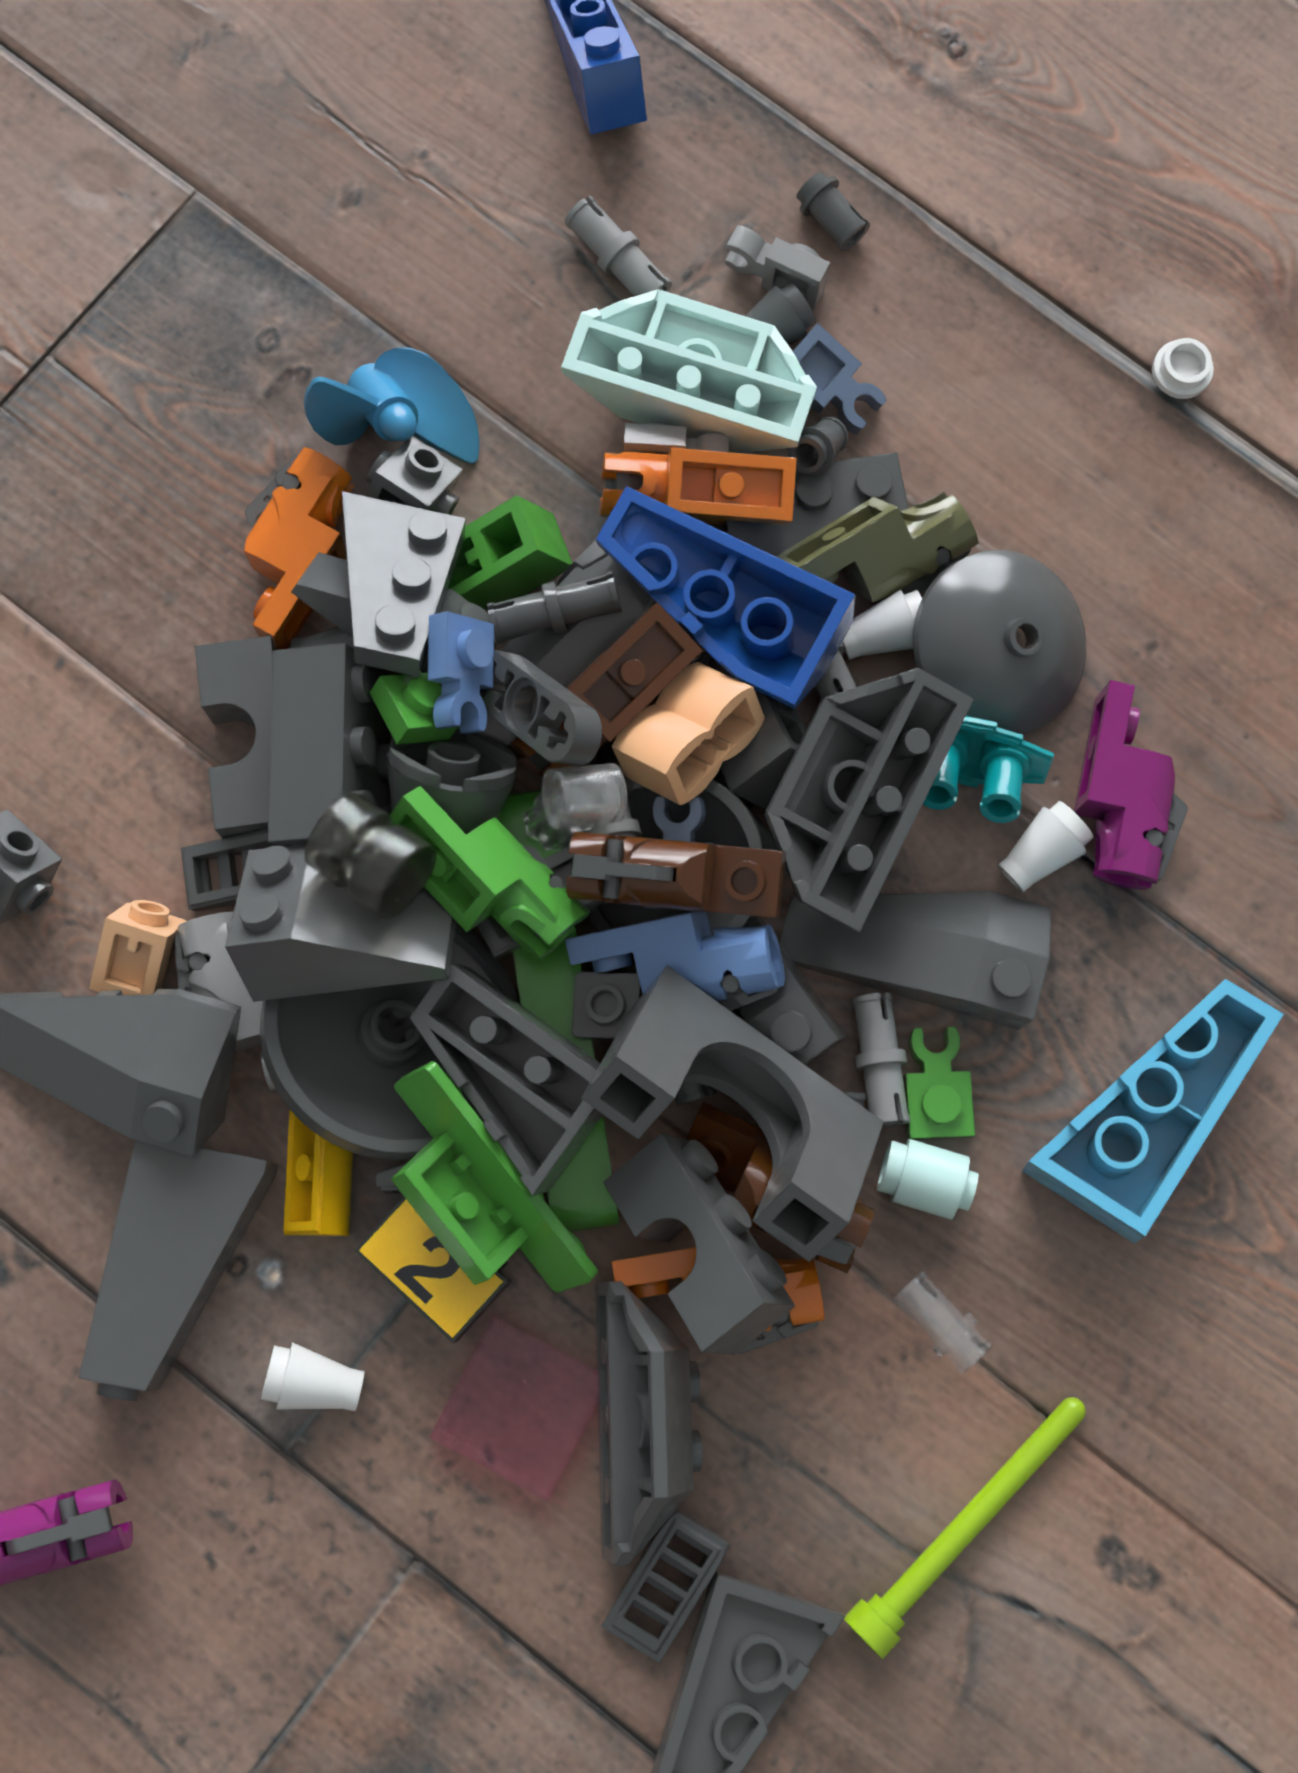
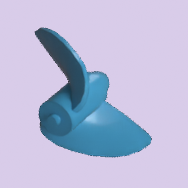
M396 347L384 352L375 363L365 364L357 368L350 376L348 385L325 377H316L312 379L306 389L303 403L305 415L318 435L335 446L348 445L359 439L370 424L378 436L384 440L406 441L414 436L430 447L467 464H473L478 460L479 434L472 407L460 386L440 364L424 352L413 348Z

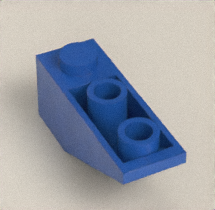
M545 0L574 97L590 135L647 121L640 56L612 0Z

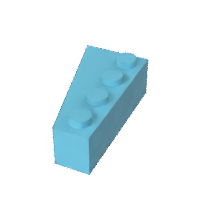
M1224 979L1096 1100L1077 1115L1069 1125L1027 1162L1022 1172L1135 1244L1147 1235L1284 1014L1229 980Z

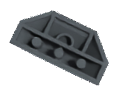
M915 668L827 696L821 700L764 813L778 850L786 851L785 868L799 902L855 932L861 931L974 701L972 697L924 670Z
M619 1281L595 1283L602 1558L614 1566L629 1565L694 1490L693 1472L701 1471L703 1461L701 1436L698 1430H692L691 1403L698 1402L700 1397L698 1364L696 1361H690L689 1348Z

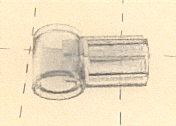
M614 763L547 770L543 777L542 792L535 797L532 808L523 814L527 836L539 841L545 850H558L570 845L574 832L586 833L598 824L621 822L627 809V789L623 773L619 766Z

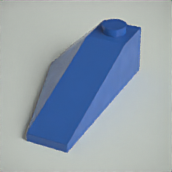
M628 486L625 487L596 538L597 545L651 598L659 603L733 678L752 686L754 690L793 709L802 702L825 675L853 623L854 593Z

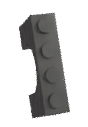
M666 966L632 1007L581 1099L637 1139L645 1133L675 1099L682 1083H698L710 1086L734 1099L758 1123L768 1141L772 1154V1174L753 1222L810 1262L849 1224L884 1122L672 968Z

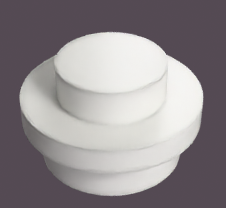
M1182 338L1165 344L1158 351L1152 364V376L1156 385L1165 394L1178 399H1188L1202 393L1210 383L1214 371L1212 357L1207 347L1200 341L1191 338Z

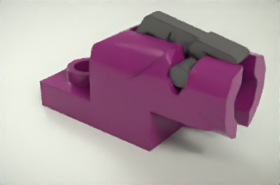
M1110 680L1095 698L1074 812L1079 816L1097 819L1095 825V866L1093 876L1112 885L1146 890L1152 888V883L1157 884L1163 878L1188 807L1174 793L1175 772L1172 758L1158 752L1128 746L1134 739L1140 716L1139 708L1131 707L1135 685Z
M114 1479L0 1511V1586L130 1548L133 1542L132 1521L113 1526L109 1506L127 1500L120 1482Z

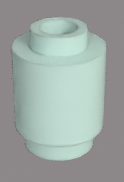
M908 1139L906 1144L891 1140L882 1162L877 1182V1191L890 1194V1200L893 1203L952 1220L958 1208L966 1211L970 1209L976 1192L979 1174L969 1170V1156L912 1139Z

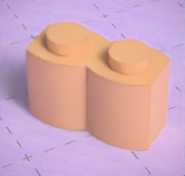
M695 662L688 665L662 690L655 704L644 708L618 734L612 749L626 778L678 805H683L697 797L710 784L723 761L736 756L753 740L760 730L765 716L752 686L702 663Z

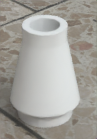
M900 589L854 617L853 623L843 640L848 660L865 655L913 649L914 621L922 600L919 591L915 590L903 594Z
M1058 801L1050 809L1046 807L1041 808L1008 856L997 866L1004 876L1019 891L1024 893L1034 883L1086 854L1084 846L1094 836L1088 826L1070 807Z
M293 1342L290 1349L274 1345L261 1400L276 1402V1410L345 1409L356 1411L362 1389L364 1371L349 1368Z

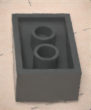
M314 842L271 846L248 851L225 948L253 1002L449 978L456 921L400 860Z

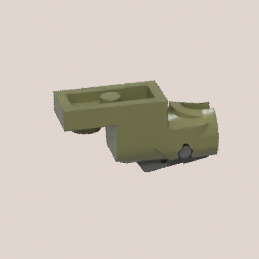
M942 492L930 500L901 511L897 506L872 497L776 557L830 583L837 580L839 577L838 571L842 569L853 591L875 602L884 600L900 589L903 594L915 590L921 593L943 570L966 557L970 553L971 548L979 543L971 519L963 506L953 495L947 497L945 492Z

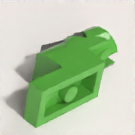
M421 786L405 794L400 799L377 833L380 840L466 932L489 916H492L523 949L532 952L539 960L559 947L565 939H568L576 930L573 925L580 923L590 913L578 899L568 898L566 884H564L560 877L554 874L540 853L534 847L522 846L495 817L465 834Z

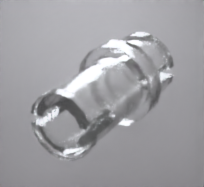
M922 1270L893 1300L899 1303L934 1341L930 1348L936 1355L941 1357L945 1354L955 1364L957 1370L963 1374L992 1347V1344L989 1340L986 1341L974 1328L978 1321L968 1311L962 1315L927 1277L928 1274Z

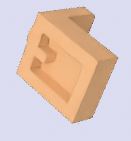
M135 900L131 903H126L105 918L89 989L97 992L121 990L122 995H149L155 993L158 989H162L172 945L175 941V935L178 934L177 928L179 924L186 922V920L169 915L170 910L166 906L147 900Z

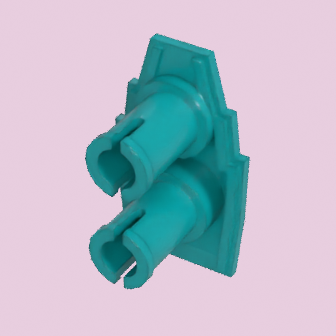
M966 715L923 805L936 810L950 808L956 803L958 784L975 788L978 787V784H984L983 796L980 802V812L982 815L996 823L1011 822L1020 815L1022 783L1044 784L1054 758V753L1024 741L1022 734L998 728L997 722Z

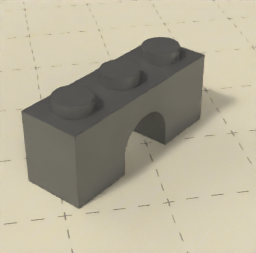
M271 636L195 646L201 707L213 724L235 721L245 722L256 729L254 745L243 759L233 764L208 768L214 828L222 839L268 829L273 650H278Z
M661 1133L603 1183L635 1237L670 1242L684 1229L689 1228L696 1243L695 1264L688 1277L670 1291L668 1295L701 1352L735 1355L795 1307L783 1287L787 1283V1279L778 1262L769 1253L759 1248L748 1230L752 1226V1222L745 1208L733 1196L726 1194L715 1176L718 1166L711 1153L696 1140H687Z

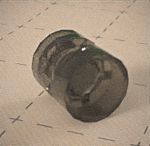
M356 793L340 798L327 809L309 835L304 850L305 862L310 868L336 887H348L350 896L380 919H390L400 914L414 901L431 876L436 862V850L433 845L405 825L396 824L392 826V819L388 813L361 794Z

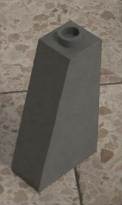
M135 1140L79 1373V1379L99 1382L96 1394L114 1399L137 1401L139 1390L150 1391L161 1388L276 1175L277 1164L267 1160L201 1148L194 1157H190Z

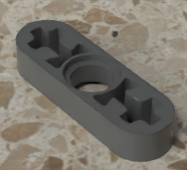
M494 650L493 688L480 690V697L485 703L487 713L548 761L577 766L589 763L596 755L602 738L601 720L596 710L522 655ZM537 692V709L531 721V705ZM562 722H564L565 730L559 729Z

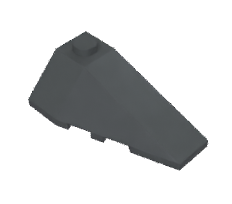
M993 891L878 894L861 931L855 932L798 901L797 897H792L779 942L796 966L1019 1030L1034 1020L1050 958L1051 908Z
M158 989L155 993L149 995H122L121 990L100 991L96 996L65 997L61 992L0 993V1068L130 1139L194 1157L225 1120L241 1006L182 989Z

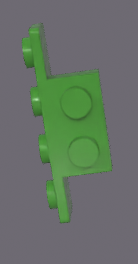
M431 1061L404 1075L394 1084L396 1092L433 1139L391 1178V1181L474 1285L489 1280L518 1248L521 1249L555 1292H561L589 1283L595 1277L598 1269L586 1255L582 1242L572 1232L568 1231L545 1202L543 1193L532 1196L520 1178L522 1176L503 1147L498 1141H494L483 1125V1121L462 1096L461 1088L456 1086L451 1077L443 1072L436 1062Z

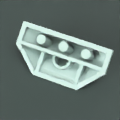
M660 289L618 301L601 310L594 308L581 312L561 366V372L618 417L639 424L662 423L672 426H687L686 438H697L707 433L725 434L729 436V452L732 453L797 447L817 389L815 383L809 375L805 374L796 356L774 325Z

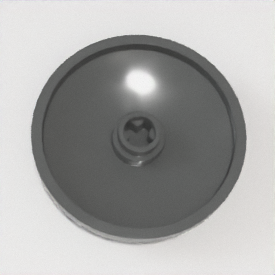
M456 922L451 963L470 967L520 1004L514 985L499 960L495 961L490 949L470 930L466 932ZM436 980L263 1001L260 1016V1039L265 1065L280 1097L303 1124L323 1139L344 1150L377 1159H412L433 1139L396 1092L394 1084L404 1075L431 1061L436 1062L443 1072L447 1073L410 1019V1016ZM461 1088L462 1096L484 1123L485 1121Z

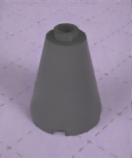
M478 733L465 734L464 742L448 739L397 745L392 737L390 748L387 751L391 810H394L405 794L421 786L465 834H468L494 817L498 820L517 777V767H515L517 758L514 752L502 743Z

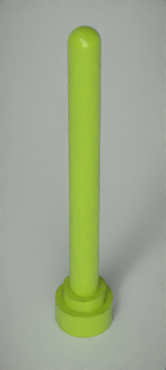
M1075 1397L1064 1399L882 1597L875 1593L867 1603L861 1598L845 1615L844 1621L882 1660L901 1640L897 1633L905 1625L901 1618L1084 1419L1086 1409L1081 1400Z

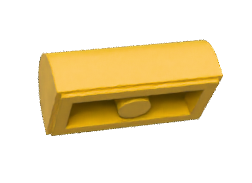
M290 1109L284 1235L349 1236L353 1152L344 1150L314 1133Z

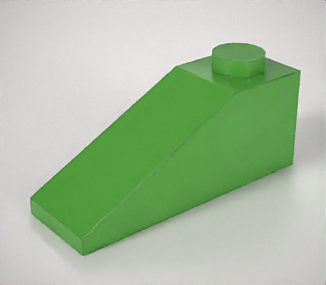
M515 495L466 525L465 537L448 589L454 590L468 602L476 604L485 610L488 609V603H498L525 596L542 586V584L564 573L572 564V560L554 514Z

